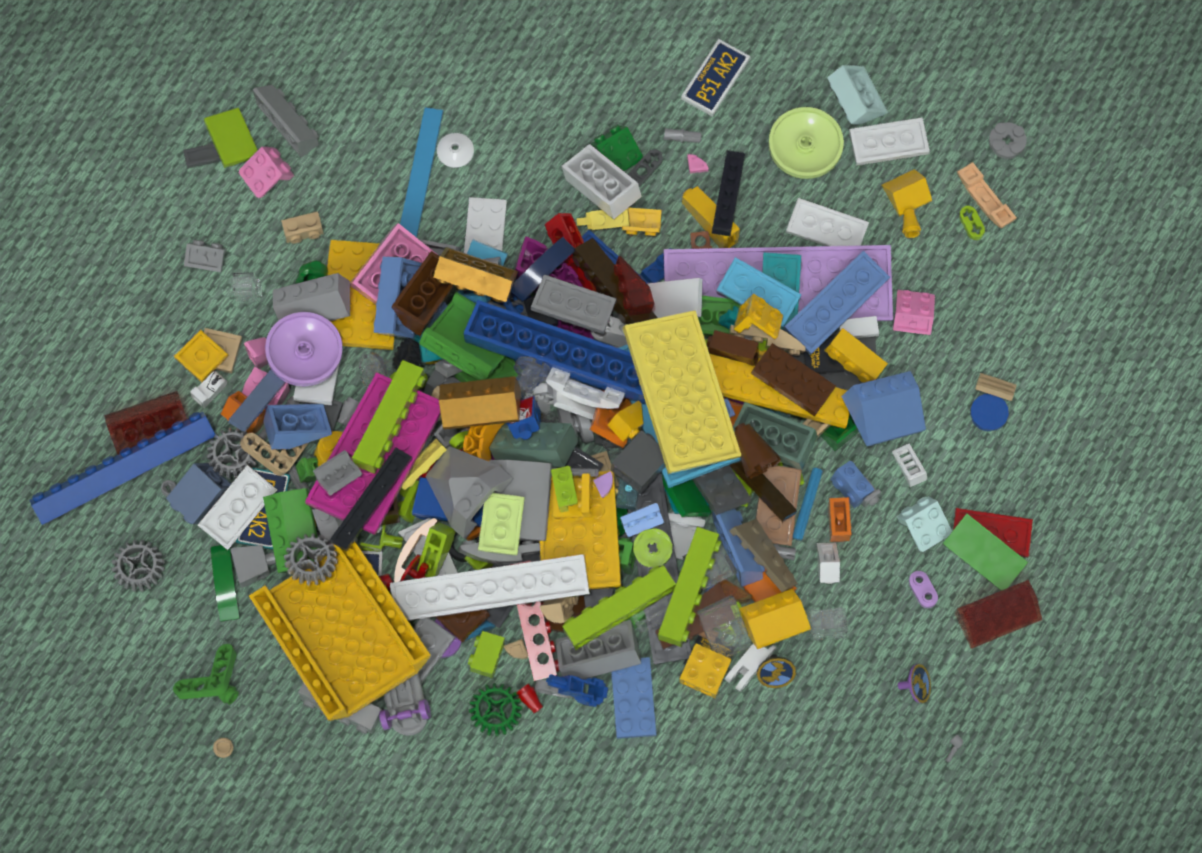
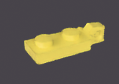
M628 208L615 219L611 218L603 210L590 211L586 213L585 218H576L577 226L587 225V228L592 230L630 226Z

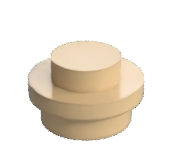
M227 738L218 739L213 746L214 753L220 758L230 756L233 752L232 742Z

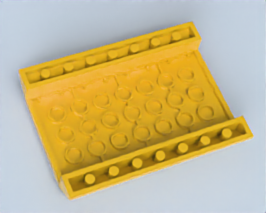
M355 541L347 552L333 544L335 547L333 551L337 552L335 558L338 562L335 564L336 570L330 571L332 576H325V582L319 579L317 585H315L314 581H311V584L308 586L306 580L300 584L299 578L293 580L291 576L270 590L265 585L249 595V598L328 721L350 717L417 674L431 657ZM324 556L323 560L319 562L320 568L325 564L327 556Z

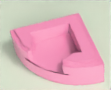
M687 154L690 174L708 171L705 161L696 155Z

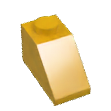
M638 400L621 410L608 424L622 442L629 438L631 440L634 439L640 432V427L644 424L641 402Z

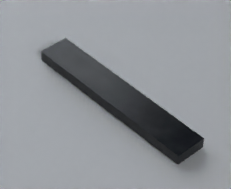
M727 150L712 234L731 236L745 153Z
M398 448L393 450L330 539L331 543L346 552L410 464L412 456Z

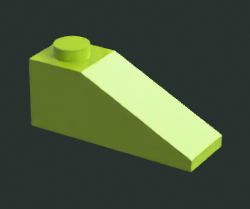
M438 522L429 528L417 569L418 571L422 563L428 564L426 577L438 576L456 532L452 527Z

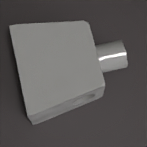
M262 545L231 548L241 588L269 576L268 566L276 564L274 552L265 554Z

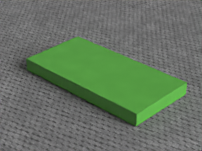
M968 514L963 517L943 542L945 547L1003 593L1028 563Z

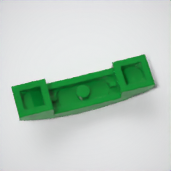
M222 545L212 546V570L220 622L240 619L231 548L227 550Z

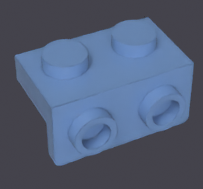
M852 461L838 468L831 478L834 487L840 490L844 498H849V504L854 509L862 503L866 496L874 491L872 485Z

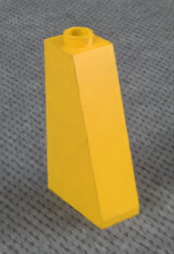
M698 186L684 192L682 204L701 227L709 232V236L719 248H731L738 243L740 228L734 222L731 236L712 234L717 205Z

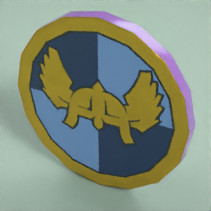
M921 664L912 666L907 681L898 682V689H910V693L917 703H925L930 697L931 692L929 674L927 669Z

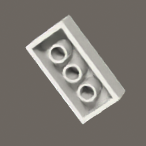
M590 144L562 166L566 181L613 219L642 197L638 183Z

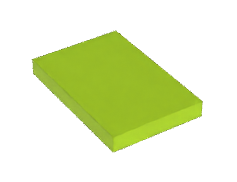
M239 108L204 118L205 126L224 168L246 162L258 151Z

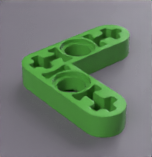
M223 644L218 648L209 677L177 681L173 686L176 696L179 699H192L224 694L229 686L237 654L232 645ZM222 667H226L223 672L218 673ZM204 684V687L197 691V688Z

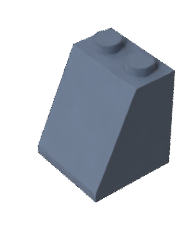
M209 463L193 464L166 498L170 502V506L182 513L184 520L189 524H198L232 484L224 476L221 477L219 471L215 473L213 471L214 466L210 467Z

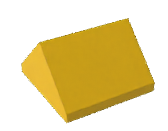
M915 169L881 185L899 217L904 215L903 212L906 209L914 210L932 201L926 178Z

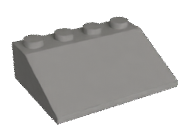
M490 460L491 463L501 466L513 477L502 493L495 490L493 493L524 497L519 541H546L552 464L516 460Z

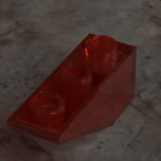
M618 256L616 264H614V273L619 278L618 287L619 291L623 292L624 308L628 310L629 316L651 313L654 300L649 285L622 256Z

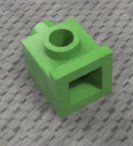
M317 457L302 458L295 465L300 483L316 481L313 470L318 467Z

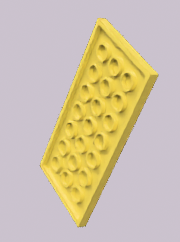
M696 310L624 325L625 338L668 474L742 456Z

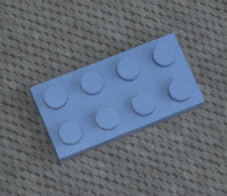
M650 657L641 658V664L611 672L617 739L656 736Z

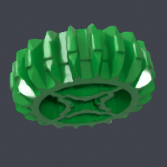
M493 683V689L485 685L486 691L484 692L479 688L480 696L474 694L473 698L476 701H470V706L475 707L469 709V713L474 714L470 719L471 721H476L474 724L475 728L481 726V733L488 729V736H491L492 731H495V736L498 737L499 731L502 730L503 735H506L505 728L513 731L511 723L518 725L519 722L515 718L519 719L522 717V714L518 713L523 710L522 706L518 705L521 703V699H515L517 696L516 692L510 694L511 687L504 690V684H501L499 689L496 683ZM499 695L505 697V699L502 698L499 701H495L490 696ZM485 701L488 710L481 717L479 709L482 702ZM511 703L512 712L507 719L503 710L507 707V704ZM491 705L495 708L501 707L499 708L500 714L496 711L492 712ZM496 718L502 723L491 724L486 721Z

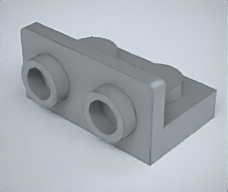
M193 240V242L187 243L184 266L222 272L224 255L227 252V248H222L223 245L219 243L205 245L204 241Z

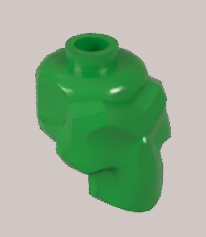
M318 260L302 264L295 284L328 276L327 266Z

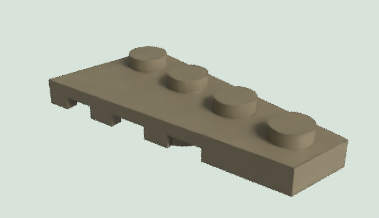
M757 519L735 526L729 531L733 536L737 535L742 542L740 544L745 550L748 548L754 554L755 562L766 568L765 573L781 592L789 590L798 584Z

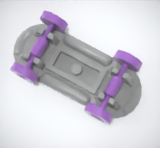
M419 672L384 694L387 709L379 712L380 722L384 730L393 727L398 733L410 736L424 729L427 719L431 718V710L428 701L424 699Z

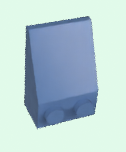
M323 404L267 406L263 422L271 449H291L324 438L332 433Z

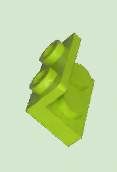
M565 466L552 469L551 473L558 507L561 513L569 511L568 506L578 503L571 467Z

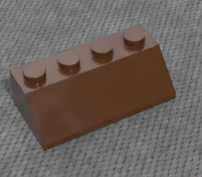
M433 251L428 254L392 305V309L402 324L419 336L424 332L456 286L451 283H440L436 278H433L440 257Z

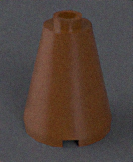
M741 423L734 428L742 455L740 456L741 463L747 479L765 473L771 465L774 467L781 461L779 455L750 424L745 425V423Z

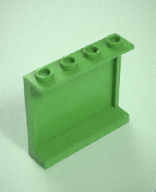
M456 292L450 304L430 328H426L419 344L475 379H489L506 356L465 342L464 331L476 304Z

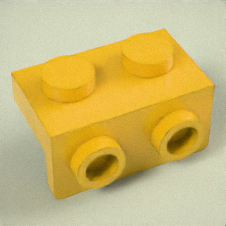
M628 208L630 226H622V230H626V234L637 235V231H645V235L656 236V232L661 231L662 210Z

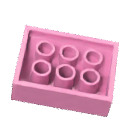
M397 223L352 279L350 286L376 304L382 257H402L423 263L428 254L433 250Z

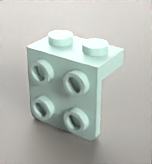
M929 496L919 499L917 504L904 508L897 515L899 522L907 526L918 550L921 552L944 540L952 532L938 501Z

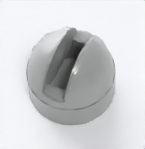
M166 480L161 485V492L166 497L170 494L167 492L166 486H169L170 493L176 486L175 482L171 480Z

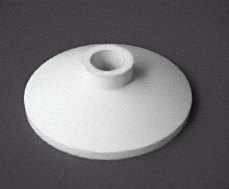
M451 133L444 136L437 146V155L440 161L446 166L453 168L466 165L474 154L472 141L460 133ZM453 146L459 147L457 150L452 149Z

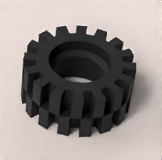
M411 338L404 339V342L400 343V347L396 348L397 352H394L395 357L392 359L394 361L392 363L393 368L398 370L402 360L416 366L422 364L419 343Z

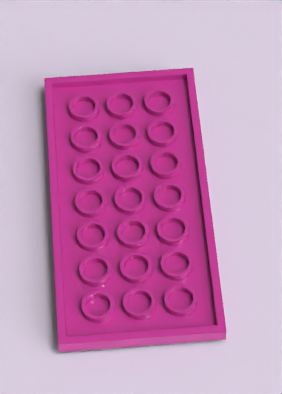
M376 372L328 460L344 450L348 452L352 460L392 381L391 378ZM417 391L416 401L410 404L408 408L409 414L405 420H402L399 434L397 436L394 435L392 447L383 457L385 463L393 450L398 448L412 456V461L363 528V530L376 535L441 415L439 399L421 391ZM359 468L362 473L361 476L330 496L316 480L305 500V504L343 521L380 469L378 468L375 474Z

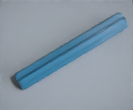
M819 468L812 469L794 529L793 539L800 541L803 539L823 472Z

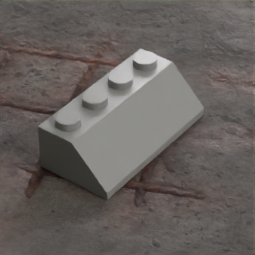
M273 85L253 89L256 105L301 158L319 145L317 139L319 136L313 128H308L305 118L302 115L298 116L294 105L291 102L287 103L284 99L285 95L279 88L276 90Z
M336 273L274 289L273 309L278 320L298 312L315 313L329 321L350 316V281Z
M631 620L620 623L575 650L568 637L556 639L558 665L562 676L572 675L580 679H586L641 664L640 650Z

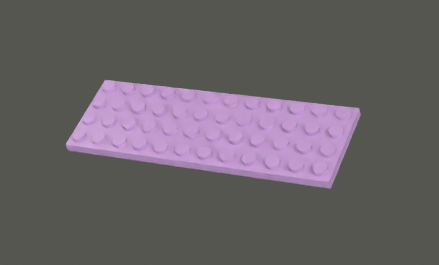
M891 245L664 249V282L701 278L702 296L728 298L716 290L735 257L762 272L764 252L801 255L799 289L801 297L799 298L798 313L864 251L890 278L848 319L876 316L877 321H893Z

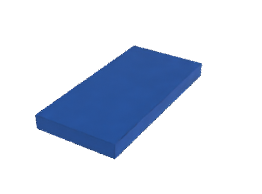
M420 477L412 515L448 521L427 478ZM484 504L472 518L477 523L476 526L481 527Z

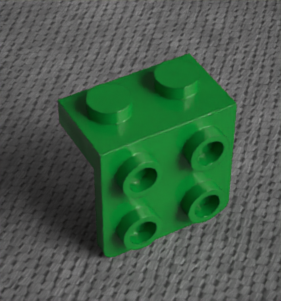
M618 124L610 128L609 133L595 137L594 142L590 145L622 171H626L637 164L643 158V155L628 127L619 126Z

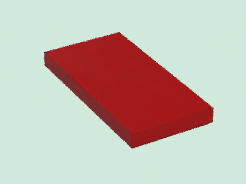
M960 508L955 509L953 530L963 517L968 514L1021 557H1029L1033 519Z

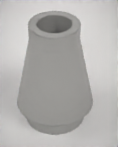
M350 397L344 400L337 422L347 426L360 402Z

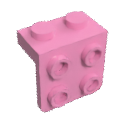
M261 147L239 169V174L257 198H262L279 180H290L294 176L291 172V167L280 157V152L272 147Z

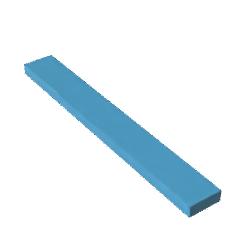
M426 107L423 113L400 225L416 238L418 236L443 116V110Z

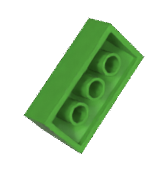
M308 488L278 492L263 497L278 573H287L288 568H285L284 563L286 560H284V555L287 554L286 548H291V541L297 543V536L302 540L304 539V534L311 538L312 533L315 534V538H318L312 507L305 504V500L309 495ZM302 551L297 554L295 563L299 562V559L303 557Z

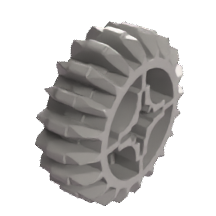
M228 428V433L221 430V436L217 434L214 436L216 441L210 440L212 447L207 448L209 452L207 458L210 460L209 465L210 467L214 466L213 471L215 473L219 471L221 477L226 474L227 479H230L231 475H234L236 479L246 465L256 467L257 464L254 461L256 459L249 454L241 463L240 458L245 454V451L241 448L240 444L235 445L231 442L241 441L247 434V431L240 433V430L236 428L235 432H232V429ZM249 440L247 444L252 445L253 441ZM225 444L226 449L218 456L220 448ZM230 447L232 451H235V456L237 459H235L234 456L231 455ZM224 462L226 464L228 462H232L236 466H227L222 463Z
M314 533L311 534V538L304 534V539L302 540L297 536V543L291 541V548H286L287 554L284 555V560H286L284 563L285 568H288L287 573L289 575L293 574V580L299 578L300 584L306 580L308 586L311 584V581H314L315 585H317L319 579L325 582V576H332L330 571L336 570L335 564L338 562L335 558L337 552L333 551L334 545H329L328 538L323 540L322 535L315 538ZM302 551L303 557L299 559V562L295 563L297 554ZM324 556H327L325 564L320 568L319 562L323 560Z
M133 540V545L131 546L126 542V549L119 547L121 554H114L118 560H112V564L115 565L112 568V572L116 573L114 578L115 580L119 579L118 584L120 586L124 585L126 590L131 587L133 592L137 590V587H139L141 592L144 591L143 586L151 589V582L157 585L158 582L155 578L161 579L162 575L159 572L165 570L161 566L165 561L160 559L163 555L161 552H157L158 547H152L151 542L145 545L144 540H141L139 544H137L136 540ZM139 552L136 557H129L131 554ZM148 554L153 558L152 569L146 565ZM140 562L143 567L136 569L134 565L136 563L139 565ZM124 563L131 567L128 577L123 573ZM141 574H146V575H147V576L144 577V578L137 579L138 576L141 575Z

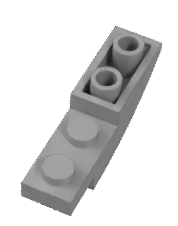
M474 540L465 541L459 547V552L470 558L502 565L522 562L521 556L538 554L540 552L539 543L534 544V541L522 542V545L518 546L517 556L478 551L479 543H475Z

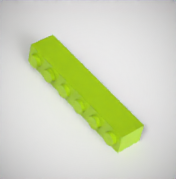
M402 360L352 457L357 467L375 474L378 468L382 467L384 463L383 457L386 452L390 451L394 435L397 436L399 434L400 424L403 419L407 418L410 404L416 401L417 391L425 383L424 368Z
M700 527L696 528L660 627L658 640L681 647L683 642L687 641L690 633L687 630L689 623L693 624L696 616L694 612L695 606H699L703 595L700 592L702 587L706 588L709 577H707L708 570H712L715 564V559H713L714 553L719 552L722 541H719L718 533Z
M665 566L652 568L648 575L643 578L642 576L635 578L628 587H620L613 596H606L593 608L590 606L584 609L578 617L567 619L562 626L563 631L575 650L672 593L676 584Z

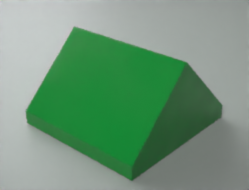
M849 412L846 428L831 425L820 436L836 452L854 437L859 430Z

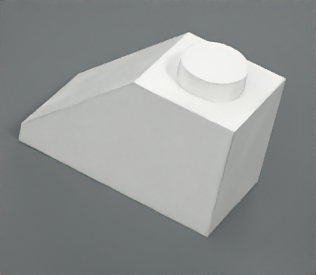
M817 543L820 583L832 584L840 582V560L836 543Z

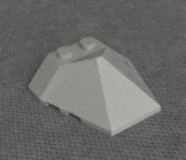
M450 446L426 475L450 526L464 539L477 525L472 518L493 491L502 493L513 479L501 466Z

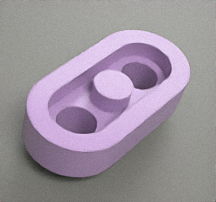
M922 571L913 572L909 578V586L917 601L924 608L934 607L937 603L938 595L927 574ZM916 578H921L923 582H916ZM925 595H930L932 599L927 600L925 598Z

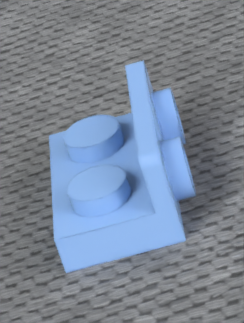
M657 503L620 517L627 537L634 536L644 530L664 523Z

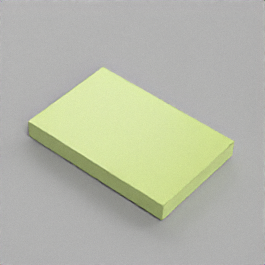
M492 493L483 507L478 551L517 556L524 497Z

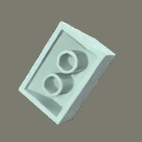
M842 65L827 77L831 89L836 93L838 102L843 107L846 118L851 124H863L888 113L864 66Z

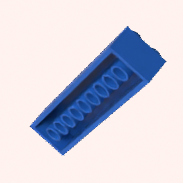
M477 300L464 331L466 343L547 371H551L552 367L570 373V379L602 390H606L609 387L625 393V398L636 402L639 400L642 404H646L630 352Z

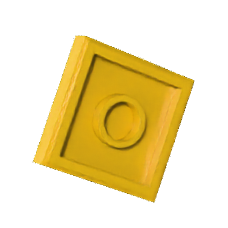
M202 330L174 355V358L201 383L228 357V354Z

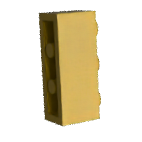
M844 328L839 331L824 350L830 358L837 360L847 371L856 375L862 383L876 380L888 364Z

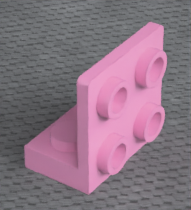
M897 290L893 330L931 335L935 295L926 292Z

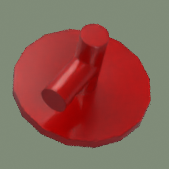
M420 554L415 556L408 565L400 581H407L412 577L414 579L427 578L425 574L429 567L428 564L422 563L419 570L416 571L421 558Z

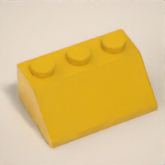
M793 589L739 608L741 626L757 649L811 630L802 602Z

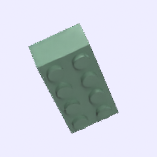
M744 402L733 426L735 432L734 428L739 424H750L781 458L780 462L799 470L803 469L818 437L814 428Z
M540 422V430L532 433L529 439L525 440L521 437L515 439L505 423L499 429L489 449L495 460L551 463L552 467H565L578 442V437L571 423Z

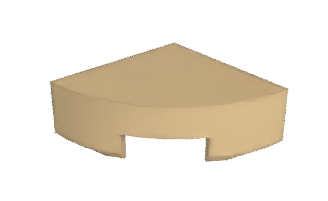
M522 639L504 646L505 651L513 658H529Z

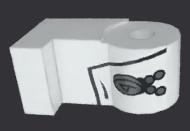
M214 371L198 387L190 391L191 396L205 409L227 385V380L217 371Z

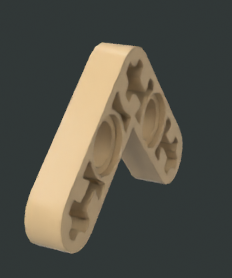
M247 433L240 441L241 448L278 476H282L290 470L308 445L306 443L291 448L295 452V456L291 457L287 454L286 449H282L280 452L276 449H271L267 442L254 433ZM249 440L253 441L252 445L247 444ZM261 451H268L270 458H264L261 455ZM280 463L283 464L282 469H279Z

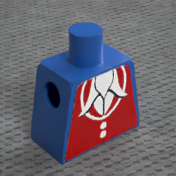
M531 396L520 401L519 422L506 423L515 439L520 437L525 440L529 439L532 433L540 430L541 410L535 397Z

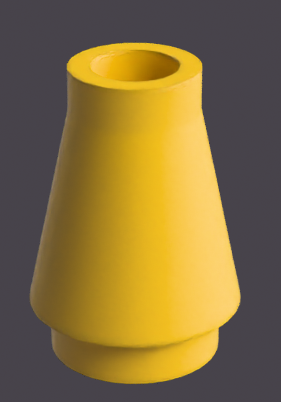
M906 209L903 212L902 232L907 238H915L919 236L921 227L916 218L915 211L913 209Z

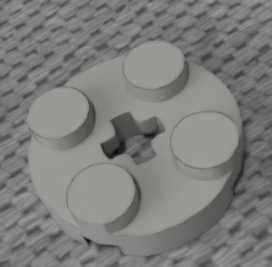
M998 123L989 136L990 148L998 157L1003 159L1015 158L1024 151L1027 140L1024 129L1014 123ZM1010 137L1013 142L1005 144L1006 142L1003 139Z

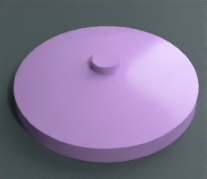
M310 312L293 313L280 319L268 333L265 344L266 359L273 373L284 382L295 386H313L327 380L337 370L342 358V340L336 327L323 316Z

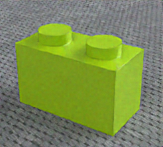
M482 631L481 636L477 635L474 647H477L476 651L470 655L468 661L470 671L493 678L505 644V638Z

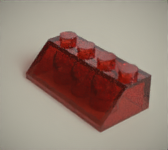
M178 391L104 415L117 455L127 447L132 448L136 446L140 440L150 439L154 437L156 432L160 430L166 431L174 423L187 420Z
M1029 580L957 608L955 616L971 649L1042 620L1037 596Z

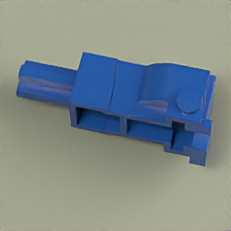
M550 674L549 678L546 679L548 686L558 688L559 694L572 696L578 703L596 707L603 703L604 698H607L608 687H605L606 684L603 683V680L598 678L580 679L572 675L559 677ZM584 684L589 685L588 694L583 693Z

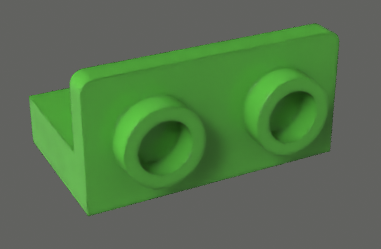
M620 538V567H622L624 573L632 575L636 559L634 544L627 538Z

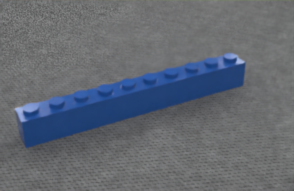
M204 412L193 413L189 416V419L174 423L168 430H160L154 434V437L142 439L136 446L121 450L119 455L107 457L101 464L89 466L85 469V472L70 476L67 479L68 481L62 484L56 483L50 487V490L44 493H36L29 501L43 525L213 438L215 433Z

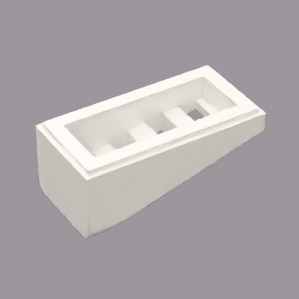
M910 444L892 451L910 487L927 480V473ZM909 452V455L900 458V455ZM913 459V461L904 465V462ZM914 466L917 467V468L912 469V470H910V471L907 470V469H909V468H911V467H914Z

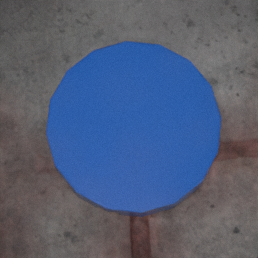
M983 394L974 400L970 414L973 424L979 429L994 431L1001 429L1006 423L1009 411L1006 402L1002 398L991 394Z

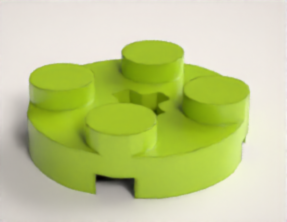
M648 529L640 532L634 541V555L643 566L648 568L660 567L671 557L672 543L664 531ZM656 543L658 551L649 553L647 546Z

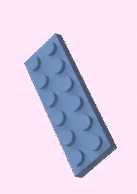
M862 251L783 329L806 347L805 351L811 355L884 285L890 276Z

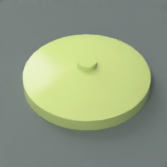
M800 107L787 111L776 120L770 131L769 151L773 161L782 171L796 178L812 179L825 175L836 166L843 151V134L838 123L829 114L816 108Z

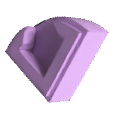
M611 471L593 480L602 498L606 497L612 488L613 476Z

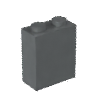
M641 430L611 463L610 471L641 494L666 467L659 443L655 441L651 434L644 433Z

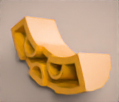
M505 423L470 427L468 434L464 438L463 451L490 462L491 451L489 447L497 432Z

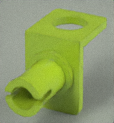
M382 525L378 546L360 543L359 548L361 551L381 552L384 546L401 549L403 537L387 535L385 532L386 525Z

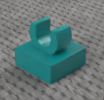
M734 306L733 311L729 309L727 313L719 317L718 323L728 329L731 325L735 326L739 308Z

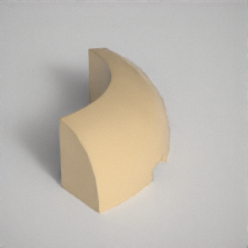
M579 596L546 600L540 606L542 614L554 623H564L573 615L572 608L573 605L578 603Z

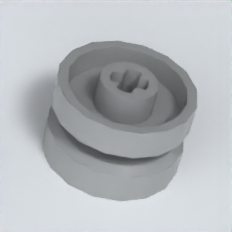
M557 407L559 423H571L576 435L577 433L579 434L582 442L594 441L593 431L590 430L591 419L575 413L572 415L571 412Z

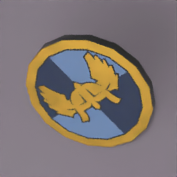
M776 654L764 660L757 669V678L760 683L770 688L784 687L791 683L796 675L793 662Z

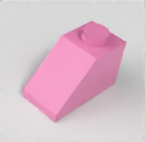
M265 337L244 343L248 357L258 369L268 364L265 353Z

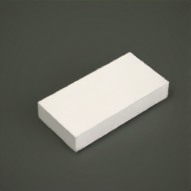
M876 316L847 319L839 327V331L844 328L855 338L879 336Z

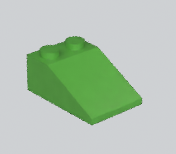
M702 296L701 317H698L703 336H713L714 330L729 334V329L718 323L719 317L727 313L729 309L733 311L734 306L739 308V304L728 298Z

